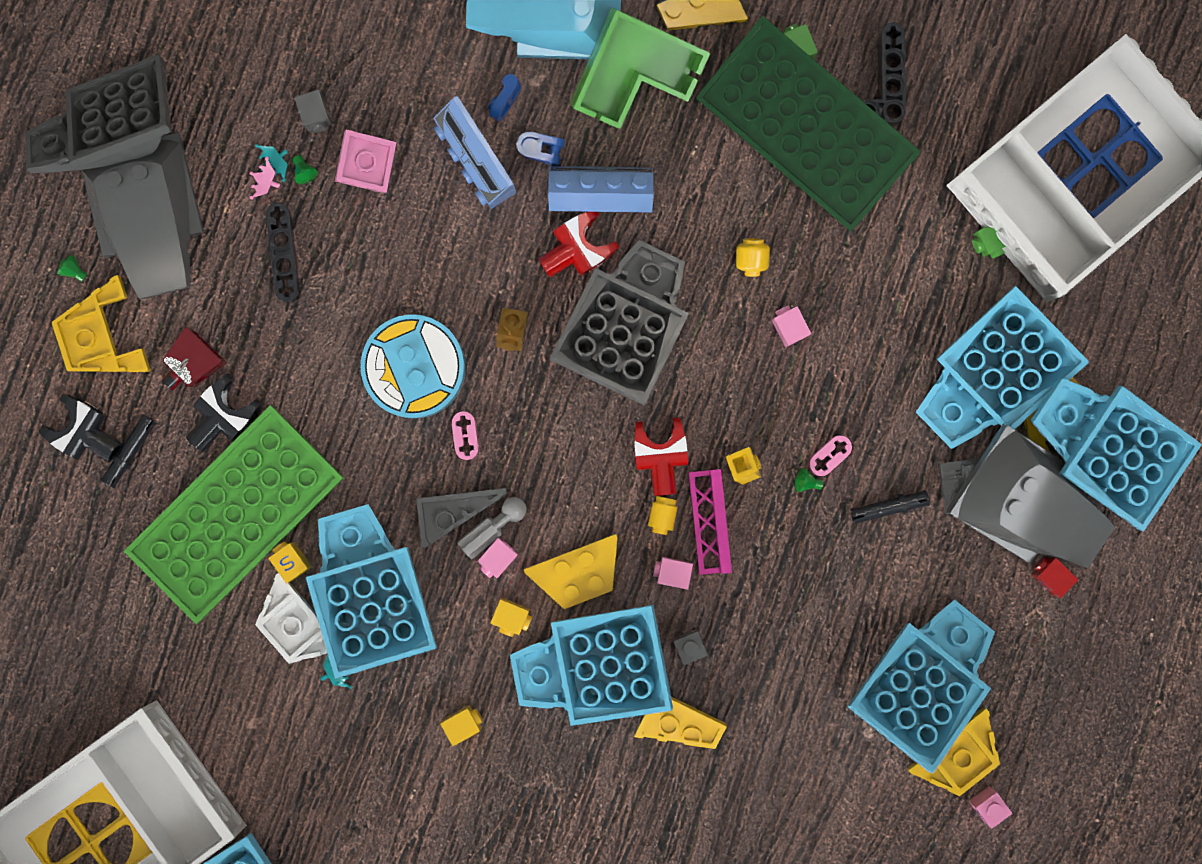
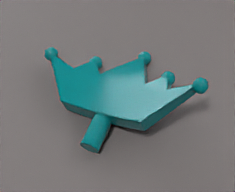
M255 144L256 148H260L263 151L259 158L269 157L270 164L273 169L275 168V176L281 173L282 181L285 182L288 164L282 157L288 151L284 149L278 153L273 146H259Z
M327 655L323 664L327 674L320 677L321 681L329 678L335 686L352 689V686L345 682L348 676L335 679Z

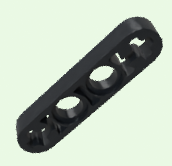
M276 202L271 204L266 210L274 291L278 299L285 303H291L297 300L300 295L292 214L286 205ZM279 208L285 213V216H281V225H287V229H273L274 226L279 227L278 220L273 217V214H276ZM280 233H285L288 236V243L284 247H278L275 243V238ZM284 258L291 261V268L285 273L280 272L278 269L279 261ZM293 276L292 280H287L288 286L294 288V292H290L287 298L285 294L281 293V290H284L286 287L285 281H279V277L288 278Z

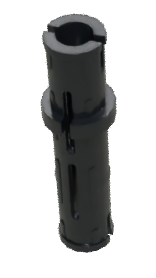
M142 414L118 454H114L111 458L113 460L100 479L108 486L111 485L112 488L116 487L126 469L131 468L133 458L157 424L156 421Z
M923 490L905 496L898 494L897 498L854 509L851 508L850 513L853 515L851 516L852 521L856 525L857 523L900 512L907 514L908 510L930 506V501L927 500L929 498L927 491Z

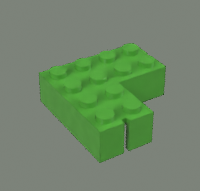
M611 7L570 105L575 110L594 118L596 116L600 121L621 129L642 81L685 101H689L698 80L688 74L692 70L701 75L710 53Z

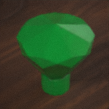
M301 155L293 158L296 166L295 181L297 184L310 183L317 177L318 171L316 168L306 163Z
M71 254L60 261L57 271L58 275L74 277L80 282L88 275L81 270L74 255Z
M800 468L795 477V491L803 492L812 488L822 489L823 480L816 479L807 469Z

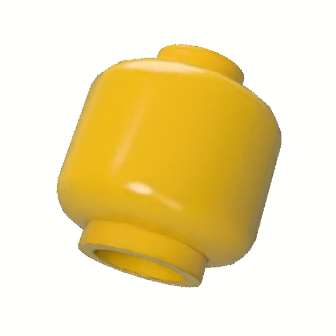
M743 239V243H740L736 249V267L745 271V276H760V271H765L769 268L770 247L764 243V239Z

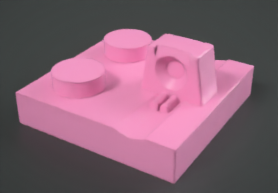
M345 130L335 182L386 193L396 142Z

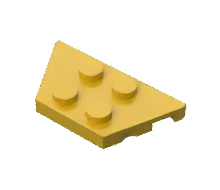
M611 535L525 568L524 572L563 609L611 592L613 589L617 535Z
M983 707L971 717L934 773H929L916 761L907 770L915 776L961 796L1000 765L998 752L995 749L994 733L991 730L989 711Z

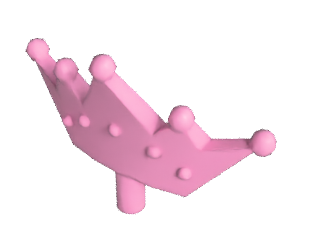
M265 157V160H267L266 166H259L263 172H250V175H253L258 185H252L256 193L250 196L251 200L253 197L267 194L271 185L276 188L280 187L279 183L273 181L276 172L269 162V157Z

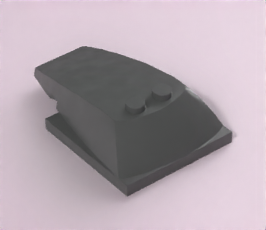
M157 54L67 89L65 113L60 116H54L25 133L26 169L30 173L76 171L110 166L152 154L159 146L163 135L171 132L165 62L161 55Z
M174 133L163 136L157 149L148 156L110 166L83 169L82 174L102 255L105 258L118 257L138 298L142 300L189 288L190 257L187 252V242L191 236L203 234L205 231L181 135Z
M638 240L622 258L613 273L607 274L595 268L550 360L645 405L689 314L675 305L681 286L685 261Z
M1004 423L946 510L951 515L1030 564L1037 553L1089 568L1115 528L1081 488L1060 474V471L1066 464L1065 462Z

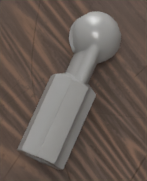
M508 498L503 503L502 512L494 519L486 517L458 540V545L472 560L502 535L501 528L509 521L518 522L524 518L527 510L526 504L521 498Z

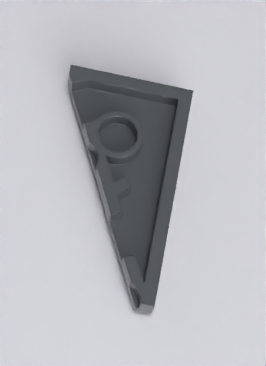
M507 488L416 498L422 548H426L507 495Z

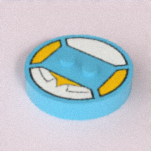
M403 315L386 321L372 333L362 352L361 376L368 394L381 408L397 416L424 418L442 411L456 398L465 378L466 363L459 341L443 324L426 316Z

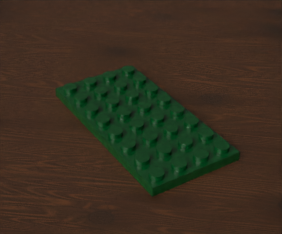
M763 15L696 97L698 101L849 231H852L921 153L916 146Z

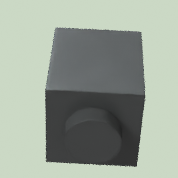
M319 89L294 97L303 126L308 132H323L327 129V126L332 125L324 96Z
M696 628L672 638L683 665L708 656Z

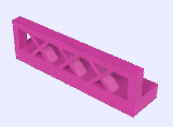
M721 469L689 472L699 575L732 573ZM710 476V487L705 494L696 488L695 477ZM710 491L712 495V501L708 497H706L710 493ZM696 492L702 496L698 502ZM704 499L713 505V512L707 520L698 513V506ZM713 517L715 526L709 522ZM699 518L704 521V524L701 527L699 523ZM707 524L716 533V538L710 545L701 539V531ZM715 543H717V551L712 548ZM702 544L707 547L704 552H702ZM709 550L718 556L719 567L704 568L703 558Z

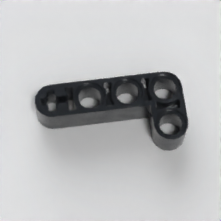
M892 22L885 25L877 40L878 99H868L863 102L892 127H895L904 118L906 113L905 31L902 25ZM888 33L891 34L892 38H896V39L894 40V42L892 43V45H891V37L887 36ZM886 58H893L897 62V67H889L886 64ZM886 84H894L897 87V93H890L886 89ZM886 109H894L898 115L897 119L889 118Z

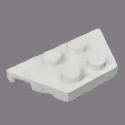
M276 574L273 586L266 597L263 610L259 614L255 625L289 664L327 654L316 612L290 582L286 584L280 574Z

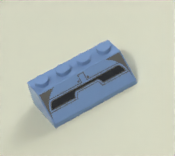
M454 97L434 117L437 126L433 129L441 141L446 139L451 146L447 151L456 163L460 160L465 168L461 173L468 184L474 182L478 189L475 195L482 206L488 204L489 208L492 209L516 194L514 184L459 97Z
M550 166L548 184L549 211L652 212L653 168Z

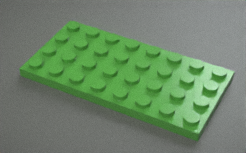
M270 405L124 552L195 624H199L344 477Z

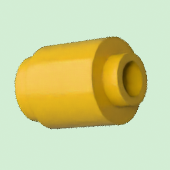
M656 496L655 502H652L648 526L653 527L652 532L667 535L668 530L673 531L678 508L675 506L676 500Z

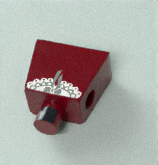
M185 327L163 358V363L171 371L162 379V382L172 391L182 381L189 387H196L225 366L227 362L194 329Z

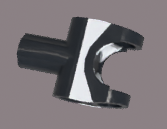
M230 373L212 384L193 406L204 417L186 436V439L201 452H204L221 432L231 442L236 440L250 426L262 408L263 404L258 399H255L248 406H244L239 410H235L229 405L227 396L231 389L230 386L235 380Z
M63 393L59 400L65 404V407L70 412L71 420L69 425L61 431H55L48 426L42 425L38 431L40 435L55 448L74 459L79 460L87 448L107 462H111L113 455H117L120 451L122 443L99 429L107 415L91 404Z

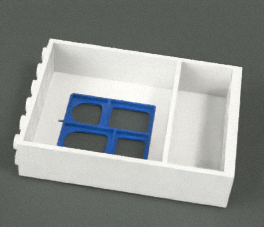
M1127 34L1115 42L947 184V187L982 228L989 226L997 231V237L1007 246L1002 248L1005 255L1046 302L1065 295L1202 178V119L1193 113L1188 101L1181 98L1175 92L1173 84L1167 78H1163L1157 71L1155 63L1145 57L1139 50L1138 43L1134 39L1129 38ZM1099 109L1111 110L1119 119V131L1115 137L1096 153H1091L1075 135L1074 130ZM1061 140L1067 141L1082 159V164L1065 179H1060L1044 160L1045 153ZM1126 141L1140 143L1147 153L1146 164L1132 177H1128L1111 157L1112 152ZM1102 164L1119 183V188L1093 211H1088L1071 192V187L1096 165Z

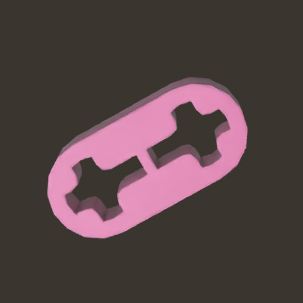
M462 411L457 413L452 419L455 451L459 458L471 460L479 452L476 421L472 414ZM461 416L471 420V425H467V434L464 435L463 428L457 426V422L461 421ZM464 437H468L469 445H474V450L470 451L469 456H466L465 452L460 451V447L464 446Z
M834 436L809 459L808 466L810 471L817 476L829 474L851 453L852 444L850 440L845 436ZM834 442H844L843 449L845 452H837L832 456L831 452L836 448ZM828 456L830 459L824 464L826 469L816 470L814 468L817 465L815 460L817 458L823 460Z

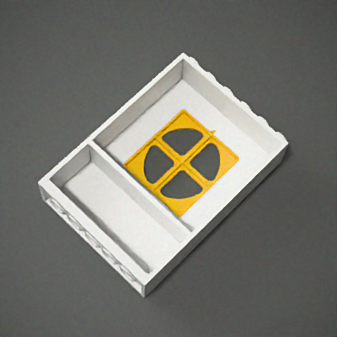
M156 700L138 710L0 811V864H71L88 852L93 855L98 864H111L101 850L100 842L123 825H129L133 832L132 851L126 864H200L233 840L247 825ZM101 802L114 806L120 815L104 829L92 835L78 818L74 809L76 806L84 803ZM61 817H64L80 837L81 845L60 861L52 862L48 855L49 837L56 822Z

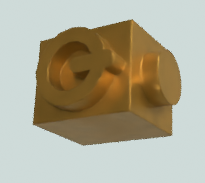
M502 308L497 330L496 347L506 351H522L528 312Z

